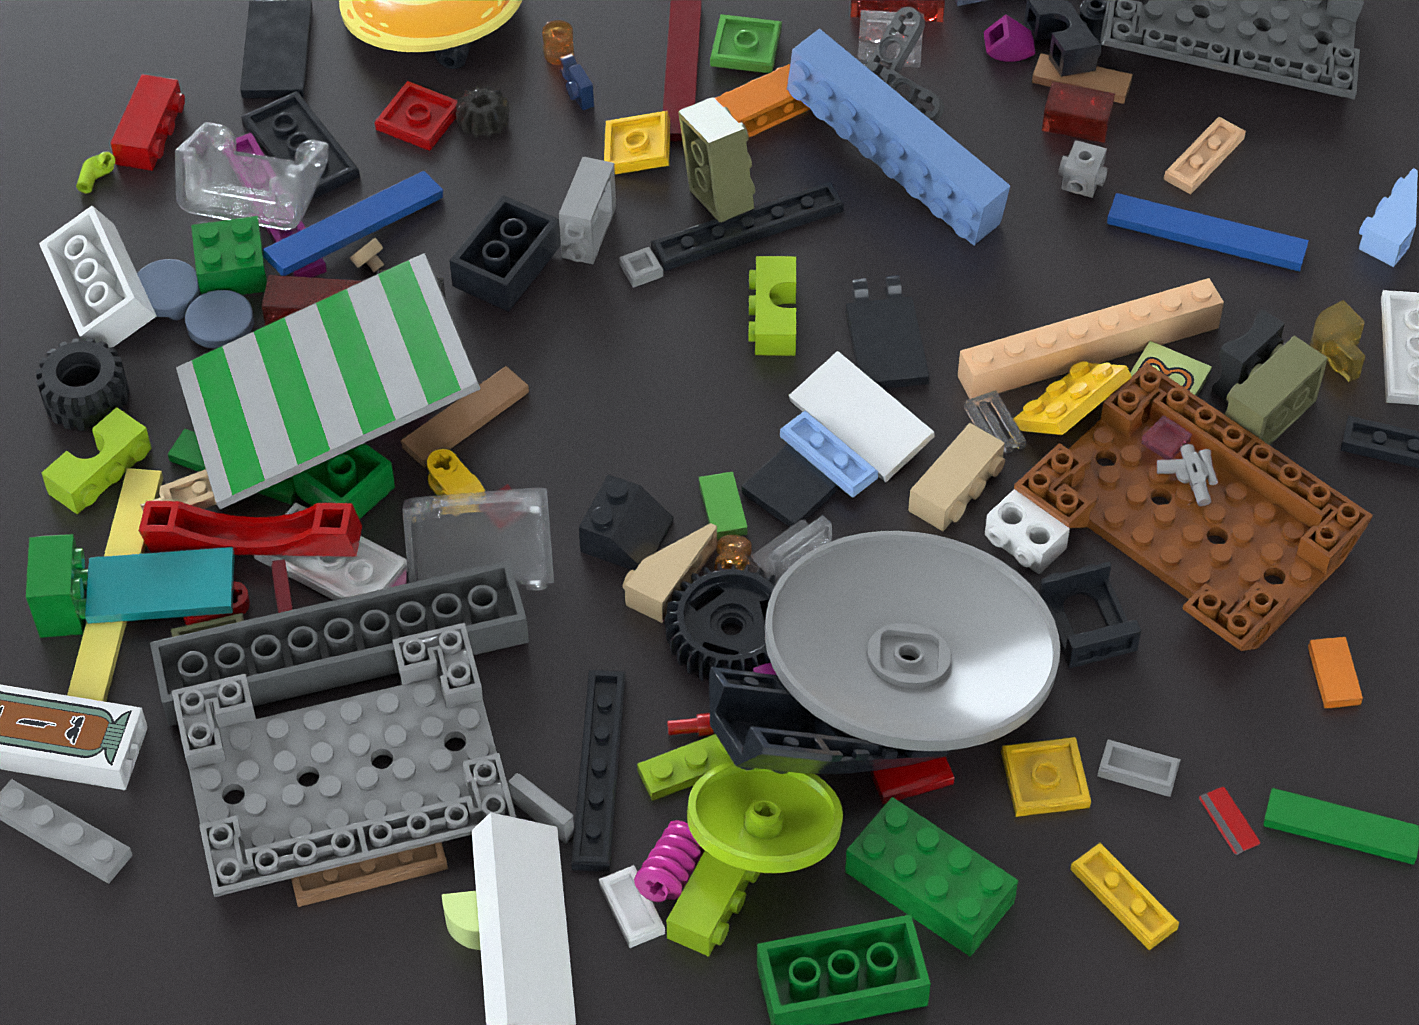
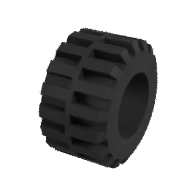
M80 338L72 339V343L66 344V342L58 344V349L52 348L47 352L48 358H42L39 362L40 368L36 369V382L45 411L49 417L52 416L53 422L57 425L63 423L66 429L71 430L73 427H77L78 431H86L87 427L96 426L116 407L123 411L122 405H127L129 399V386L121 358L113 347L109 348L108 344L103 341L96 343L93 338H87L86 341H81ZM91 382L84 386L74 387L79 383Z

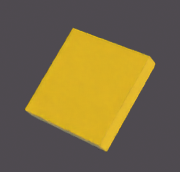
M668 111L606 121L604 161L614 163L615 174L669 166L670 116Z
M1076 737L1002 746L1001 753L1016 817L1090 808L1091 798Z

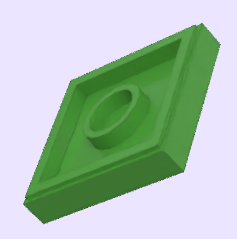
M721 14L710 57V66L763 73L773 72L782 31V21Z

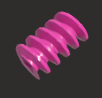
M680 820L670 821L654 849L651 850L648 858L644 861L641 869L636 873L634 878L635 886L646 899L653 902L678 899L705 850L694 839L688 823Z

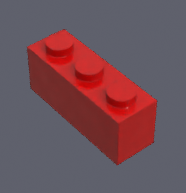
M145 74L141 75L110 142L116 165L153 171L157 159H161L164 154L165 141L168 135L171 136L173 134L178 112L181 113L184 109L185 96L181 94L178 80Z

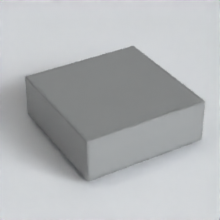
M650 247L619 257V265L633 288L663 277V269Z

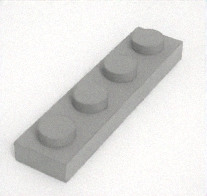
M13 779L0 792L1 821L108 884L133 856L130 847Z

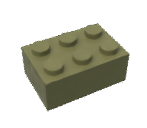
M714 97L678 111L689 189L693 195L719 222L754 209L753 194H755V186L750 177L749 168L752 167V161L747 152L746 141L749 140V135L745 125L742 122L738 123L732 117L729 109L723 107Z
M1293 336L1286 344L1276 346L1269 359L1263 365L1261 363L1257 364L1243 384L1237 383L1233 386L1226 398L1229 403L1224 415L1270 445L1317 401L1328 357L1296 336Z

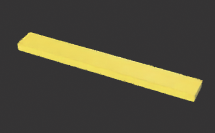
M127 468L104 556L144 554L146 543L138 531L143 514L140 504L159 497L160 486L163 481L162 471ZM127 621L91 624L86 622L67 696L107 702Z

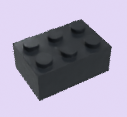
M502 195L449 260L452 287L509 312L561 246L559 219Z

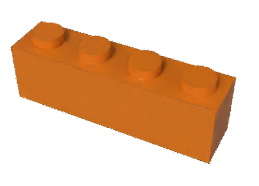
M790 64L777 68L769 74L751 80L747 84L715 98L723 107L729 109L732 117L738 123L742 122L745 125L749 137L810 110L803 102L793 98L787 90Z

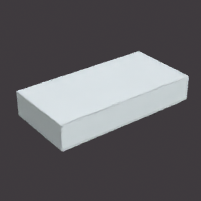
M634 865L599 879V886L629 948L665 934V927L653 902L642 896L635 886L634 878L637 870Z

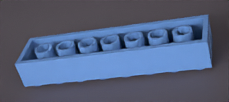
M820 28L792 49L787 90L793 98L803 102L813 111L817 118L827 122L836 130L841 138L847 139L865 158L871 159L889 178H894L906 188L913 198H917L925 204L934 216L943 219L961 238H965L971 244L976 245L1000 225L1010 190V185Z

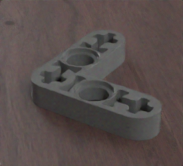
M903 7L893 17L866 67L873 73L880 74L883 77V81L895 91L901 85H909L910 95L906 100L931 121L935 122L944 113L945 105L943 100L932 91L899 74L925 27V19L920 12L912 7ZM906 18H912L915 21V25L913 27H906L903 22ZM897 31L907 37L906 42L895 35ZM897 42L901 46L900 54L892 59L887 58V47L891 43ZM881 59L888 65H891L890 70L879 63ZM919 97L927 103L932 102L935 108L932 112L926 111L915 102Z

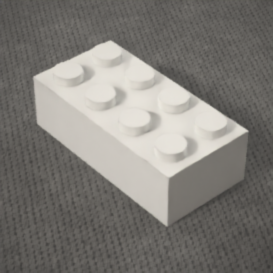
M94 206L86 209L39 243L79 336L85 341L87 338H93L96 343L103 341L108 344L109 348L114 347L156 317L115 225Z

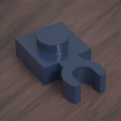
M572 54L560 57L564 67L560 69L563 78L568 81L566 82V89L571 100L576 99L582 110L594 107L593 84L582 66L577 64Z

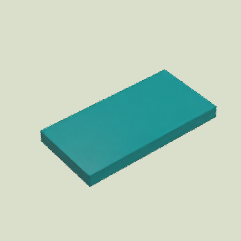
M233 547L90 557L85 611L87 623L233 613L235 557Z

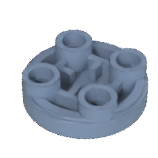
M162 259L146 265L137 273L156 317H169L171 320H180L185 317L189 305L200 295L196 271L186 262L176 259Z
M214 290L200 295L189 305L185 314V323L191 340L201 346L217 349L249 334L254 325V316L251 304L241 294L230 290Z

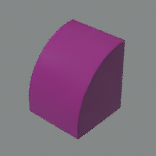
M1007 14L984 31L987 55L996 60L1015 62L1027 59L1035 54L1032 31Z

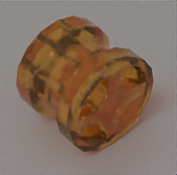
M727 535L718 540L716 550L719 556L715 560V571H717L719 563L723 570L730 569L733 562L738 570H744L747 564L751 565L748 558L752 553V543L747 538L738 535Z

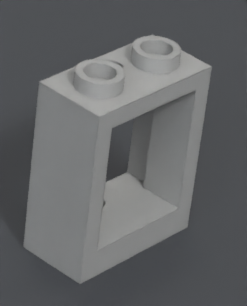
M582 157L559 212L562 258L575 262L594 264L616 209L614 163Z

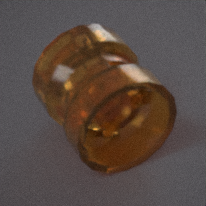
M563 20L550 21L542 29L543 54L545 59L552 64H562L560 61L562 56L568 54L574 56L573 28L568 22Z

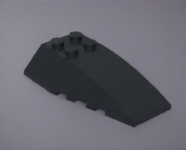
M711 667L709 673L710 726L735 766L741 769H767L779 774H787L788 772L807 774L869 772L946 757L950 750H905L862 740L832 727L812 714L789 693L777 675Z

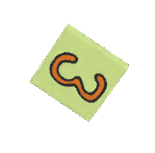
M1149 341L1130 374L1133 376L1143 365L1148 363L1198 396L1211 374L1212 366Z

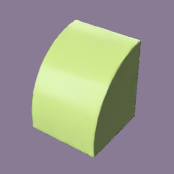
M476 891L442 894L446 926L451 936L465 947L481 950Z

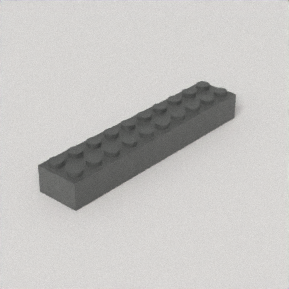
M510 560L158 640L150 642L162 705L168 725L173 726L177 725L178 721L172 690L246 674L254 707L399 673L392 639L465 623L473 655L528 643L529 638L527 618Z

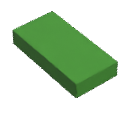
M727 472L699 477V487L708 523L717 526V539L747 535V523L734 473Z

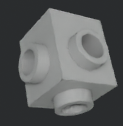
M1075 140L1069 157L1063 156L1060 163L1058 175L1063 176L1061 189L1093 198L1097 185L1103 187L1107 176L1108 168L1104 167L1107 148Z

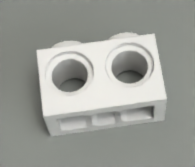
M1014 489L987 514L985 536L988 537L993 545L1002 547L1012 554L1022 566L1030 567L1040 574L1066 550L1070 528Z

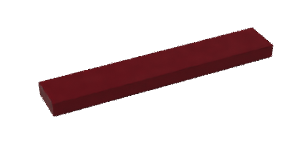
M671 0L663 98V111H668L670 116V141H682L678 111L696 104L702 0Z

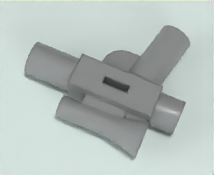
M1187 444L1180 448L1183 459L1157 460V474L1176 473L1180 482L1190 483L1198 506H1206L1211 503L1206 479H1208L1209 485L1218 483L1212 466L1211 450L1204 449L1197 453L1192 444Z

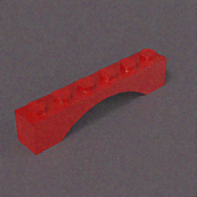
M145 501L138 531L151 553L233 547L235 555L357 557L362 524L352 503H316L307 509L292 514L274 517H245L216 513L181 501Z

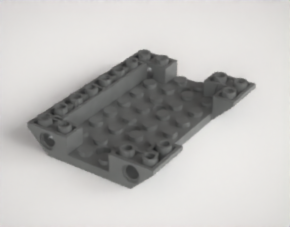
M1106 0L1100 45L1350 99H1355L1360 49L1354 48L1356 21L1363 7L1364 0ZM1194 13L1201 14L1205 18H1198ZM1256 27H1262L1266 31H1259ZM1318 40H1323L1328 45L1318 43Z

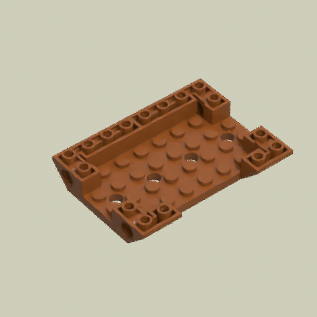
M1148 363L1143 365L1132 378L1103 402L1101 419L1069 449L1059 443L1014 484L1015 490L1068 528L1088 527L1184 595L1189 600L1183 605V610L1240 651L1258 649L1345 561L1373 516ZM1187 444H1192L1197 453L1204 449L1211 450L1212 466L1218 481L1215 485H1209L1208 479H1206L1211 503L1206 506H1198L1190 483L1180 482L1176 473L1157 474V460L1183 459L1180 448ZM1106 458L1111 460L1114 465L1101 466L1097 463V460ZM1154 497H1164L1169 501V504L1157 505L1151 499ZM1219 536L1225 540V543L1216 545L1207 538ZM1274 575L1279 577L1283 583L1273 585L1268 583L1265 577Z

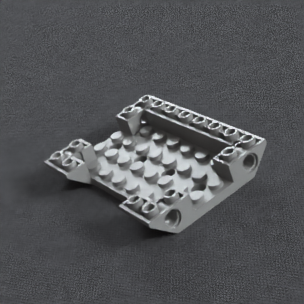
M465 623L392 639L402 684L400 686L256 719L246 674L171 691L184 754L193 786L200 820L199 826L214 897L471 835L472 830L490 812L516 818L500 754L496 751L485 710L482 686ZM451 738H461L466 742L465 747L460 751H450L445 747V744ZM379 755H387L393 759L392 764L385 769L375 768L372 762ZM312 772L319 776V780L313 786L305 787L298 783L299 778L305 773ZM232 790H240L245 794L240 803L233 805L226 803L224 797Z

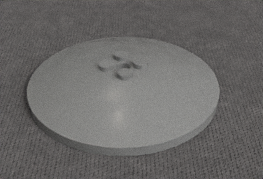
M909 531L868 532L843 537L815 548L797 560L782 575L773 589L766 613L765 643L767 654L774 671L789 693L803 707L832 727L851 736L887 747L916 751H948L968 748L1000 738L1024 724L1040 709L1054 685L1059 665L1060 641L1055 620L1048 606L1032 585L1018 572L994 556L971 545L932 534ZM909 655L914 657L915 660H905L901 656Z

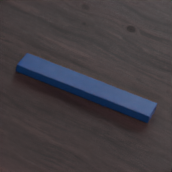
M422 171L264 248L263 257L284 277L443 198V189L425 171Z
M1119 193L1115 195L1107 219V224L1299 272L1309 242L1306 239Z

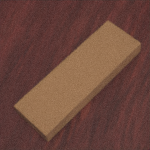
M1041 53L1033 73L1032 83L1124 104L1133 74L1097 66L1096 71L1061 77L1049 60V55Z

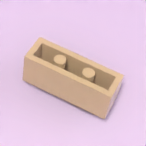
M969 423L912 487L908 511L941 531H944L952 521L957 522L962 517L967 503L972 498L976 500L983 492L987 480L991 476L996 477L1003 469L1005 464V458H1003L1005 443Z

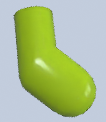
M106 151L87 159L82 166L76 188L82 193H90L95 180L109 174L114 169L116 161L114 155Z

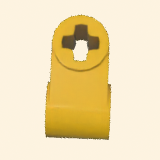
M438 449L428 456L427 468L430 472L428 484L453 517L461 516L487 498L481 482L474 474L470 473L451 450Z

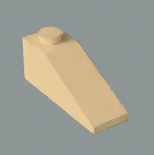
M711 523L643 559L636 570H630L623 582L626 606L663 623L667 614L668 602L672 601L673 591H680L682 581L691 583L692 573L698 574L716 549L717 526Z

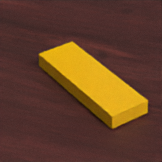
M1101 843L1072 863L1071 871L1148 950H1151L1178 929L1179 922Z

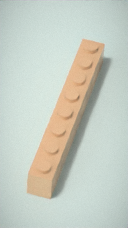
M1210 278L961 350L958 378L970 401L978 400L1069 373V369L1073 365L1082 361L1099 364L1143 351L1149 341L1164 345L1218 329L1224 301Z

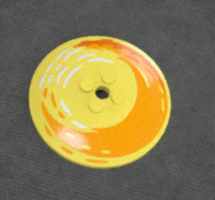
M339 0V6L345 26L360 40L387 50L429 52L457 47L488 35L513 16L522 0Z

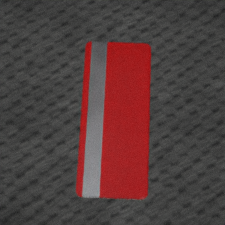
M1220 787L1199 796V800L1234 854H1239L1260 844L1258 837L1225 787Z

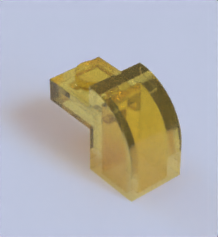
M1342 300L1319 314L1315 321L1310 346L1328 357L1327 360L1333 370L1340 373L1348 382H1351L1360 377L1365 355L1356 346L1360 342L1365 321Z

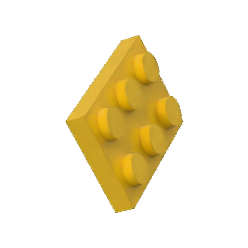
M1087 361L1079 362L1069 369V373L1065 377L1050 384L1046 388V392L1038 399L1028 402L1023 407V411L1013 418V421L1018 431L1063 435L1132 378L1125 365L1088 363Z

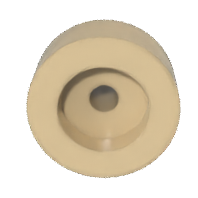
M375 237L354 253L350 259L357 268L366 262L371 270L375 272L384 265L376 255L383 249V246Z

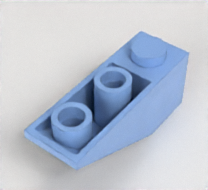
M1414 168L1405 179L1400 177L1392 189L1391 196L1389 198H1382L1373 218L1368 216L1359 230V234L1362 235L1359 250L1392 267L1396 265L1409 249L1416 227L1418 170Z

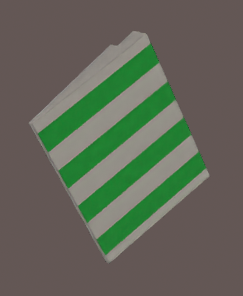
M425 253L176 367L214 498L219 509L481 389L448 303Z

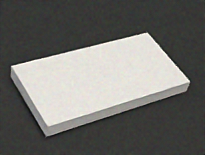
M1383 290L1381 310L1386 403L1419 405V293Z
M838 351L789 395L790 401L802 412H808L878 471V477L885 483L935 437L932 429Z
M295 503L286 514H292L307 508ZM360 536L357 557L254 555L256 560L270 567L273 564L272 561L285 559L289 577L333 600L390 588L405 570L408 572L411 569L409 560Z

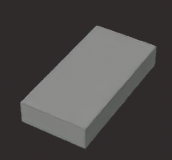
M1108 739L1097 777L1171 797L1181 759Z
M516 773L508 781L510 796L516 806L538 823L556 826L558 838L565 844L574 836L572 813L521 774Z

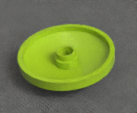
M733 761L711 769L695 783L689 795L687 810L690 832L705 851L728 865L760 873L791 872L809 867L821 861L836 846L840 838L843 811L839 798L833 789L819 776L795 772L779 774L772 770L758 768L744 770L735 766Z

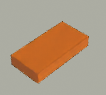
M1346 637L1310 640L1308 649L1324 708L1361 705L1363 697Z

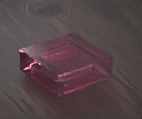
M1163 415L1143 435L1141 444L1165 460H1172L1180 452V448L1191 441L1192 433Z

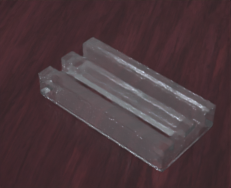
M996 390L965 400L964 408L973 424L994 436V433L996 438L1003 441L1006 454L1012 453L1015 447L1018 450L1025 448L1026 440ZM986 402H991L992 406L994 407L995 411L997 412L998 416L1003 422L1005 428L1010 434L1011 439H1007L1005 433L999 425V421L997 420L996 416L992 413ZM983 416L985 417L986 421L988 422L989 426L991 427L993 433L991 432L990 428L988 427L987 423L985 422Z

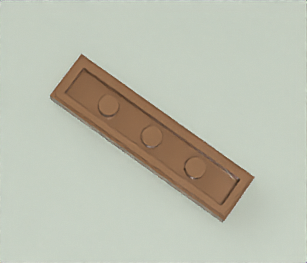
M505 366L479 385L480 390L460 398L402 439V448L425 468L428 456L433 451L438 449L450 450L528 394L529 386Z
M442 842L291 878L297 905L301 907L447 870L448 866Z

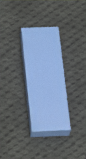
M802 412L780 429V437L852 498L878 479V471L808 412Z

